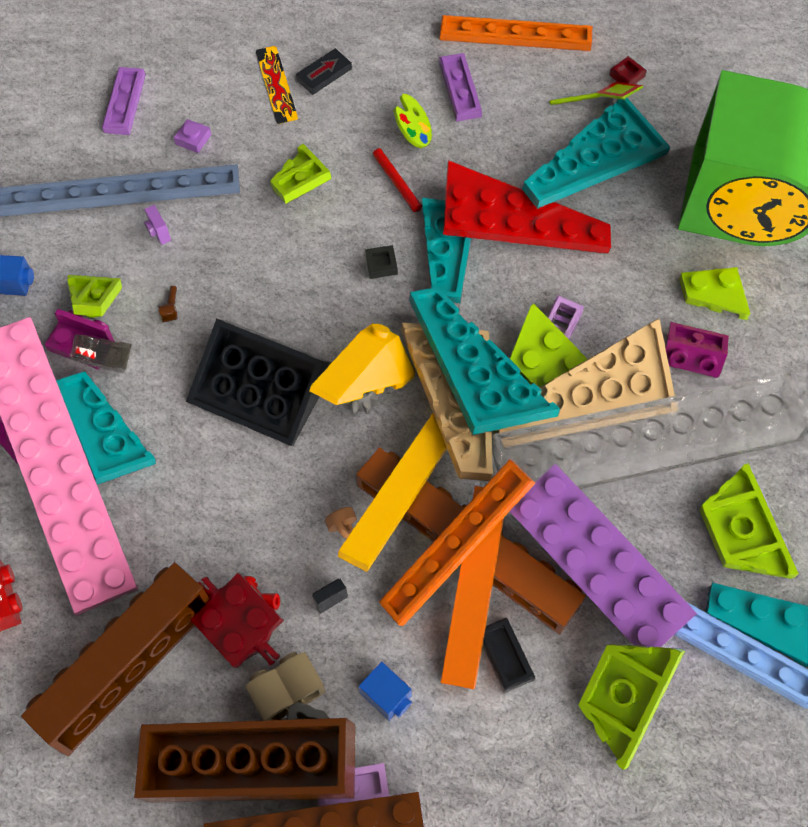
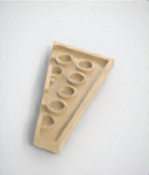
M660 319L652 321L539 387L542 390L541 395L549 403L554 402L560 408L558 417L499 429L497 433L499 443L505 444L676 408L677 404Z
M402 322V335L458 478L490 481L493 475L492 431L472 435L421 325ZM479 330L478 333L486 341L489 340V331Z

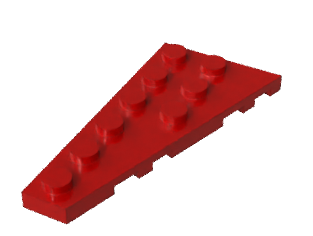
M448 160L443 235L609 253L611 249V224L555 202L537 209L522 189Z

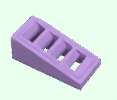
M557 295L547 317L551 322L557 320L568 325L567 329L558 325L555 326L570 339L583 313L584 306ZM558 311L573 316L572 320L558 315Z

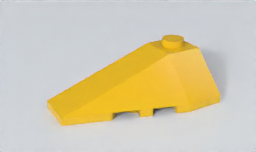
M372 323L357 334L311 385L309 391L335 405L361 399L366 392L373 391L375 394H380L384 392L385 387L402 388L414 378L415 371L399 336L390 332L389 328L382 324Z

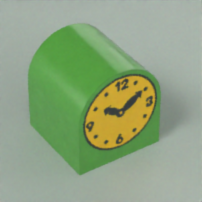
M721 70L694 145L678 230L754 246L787 244L801 239L808 234V89L790 83Z

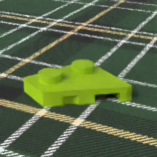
M304 143L297 148L298 155L293 160L288 159L283 165L282 170L277 172L270 181L272 189L285 204L332 179L330 170Z
M737 267L681 273L679 281L685 303L697 307L704 306L718 313H721L722 310L739 314L738 319L748 320L751 313Z
M82 275L67 276L74 315H86L90 318L102 317L122 289L121 278Z

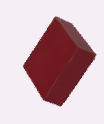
M627 56L610 69L609 76L617 82L636 84L646 76L647 70Z

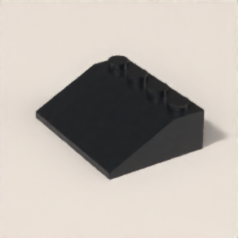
M216 318L186 402L287 445L294 446L320 397L310 392V387L332 362L233 322Z

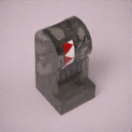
M75 335L70 359L83 364L124 373L127 368L132 344L97 339L86 335Z

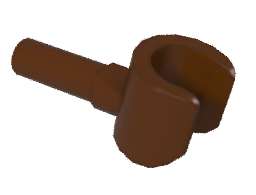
M170 286L168 304L158 306L163 323L178 319L175 306L176 286Z

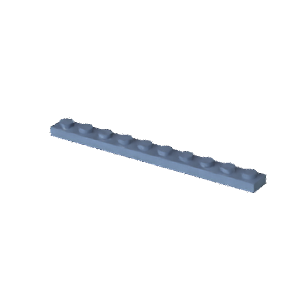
M238 164L1 187L0 216L240 193Z

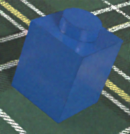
M0 255V294L27 296L29 285H32L34 281L33 269L30 268L24 256Z
M382 661L358 686L360 694L388 721L394 715L398 718L401 717L412 704V701L409 700L412 697V689Z

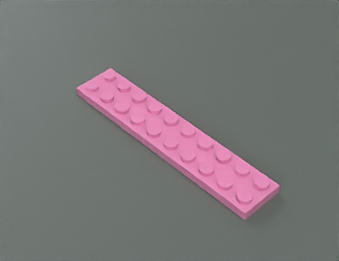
M31 317L0 327V416L73 612L77 616L137 591L138 588Z

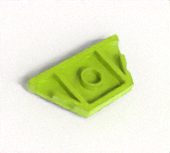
M533 303L530 306L510 359L521 369L520 374L530 384L535 383L538 387H541L584 362L587 358Z
M749 463L744 464L730 480H727L699 508L720 561L725 568L788 579L795 578L799 574Z
M609 644L606 646L578 706L586 718L594 724L595 731L601 741L608 744L618 759L615 762L622 770L629 767L685 650L681 648Z

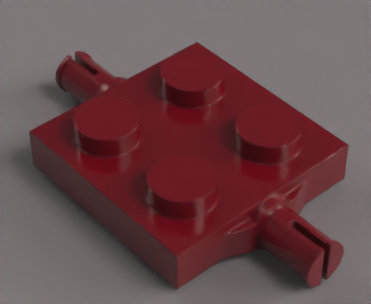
M237 573L224 587L219 589L208 577L202 578L201 581L203 583L200 581L198 583L204 588L209 600L191 619L194 625L232 667L238 668L249 656L257 652L266 660L269 666L275 663L274 659L278 660L280 655L268 644V641L273 631L284 619L240 573Z

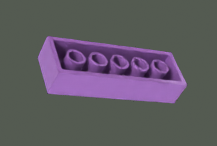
M556 463L535 482L532 488L510 510L511 514L633 645L661 647L697 614Z

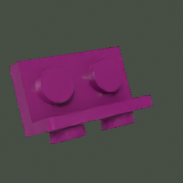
M57 309L54 314L59 322L44 344L47 351L99 369L103 362L100 360H104L105 357L97 356L99 360H96V362L100 363H95L93 359H83L88 357L76 356L78 354H75L76 347L79 346L96 352L100 340L107 341L101 342L100 346L110 350L115 340L108 325L100 320L91 321L83 318L81 315H74L72 310L66 312ZM98 349L100 350L97 352L98 355H107L105 351H108V349Z
M671 322L665 347L668 364L670 367L718 378L728 355L729 335Z

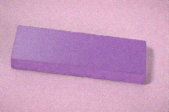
M460 53L439 57L440 68L456 122L481 118L482 109L465 54Z
M118 68L102 125L104 133L130 135L146 76L144 69Z

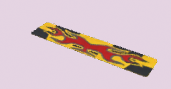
M271 46L256 50L276 122L281 124L297 120L298 115L277 47Z

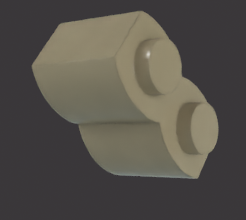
M292 652L284 656L279 661L280 665L270 671L262 669L249 678L250 682L245 687L262 720H281L288 716V711L292 704H309L326 692L321 679L305 652L300 654Z

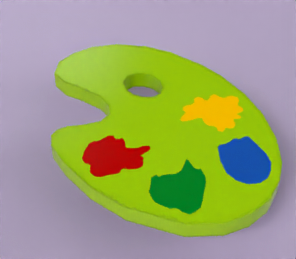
M402 94L399 98L405 111L399 106L393 109L396 123L404 137L413 146L425 148L432 138L429 119L416 99L408 94Z

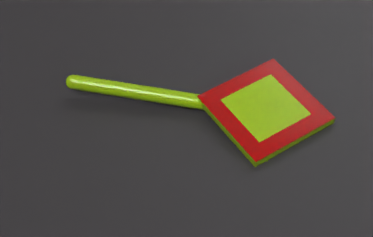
M616 81L596 93L553 99L549 101V104H562L599 98L601 96L625 99L642 89L643 85Z

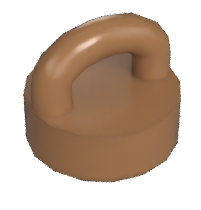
M344 507L329 514L324 522L329 532L338 531L342 537L347 539L353 530L351 524L357 520V516L352 507Z

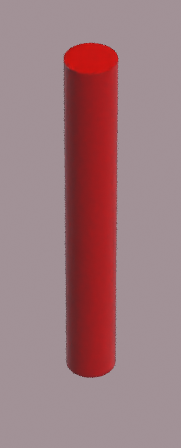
M381 148L374 150V158L412 211L418 212L421 210L422 204Z

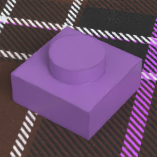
M187 119L174 136V141L178 146L199 153L212 134L210 127Z
M155 205L144 209L148 219L144 224L150 236H156L161 245L172 241L166 223Z

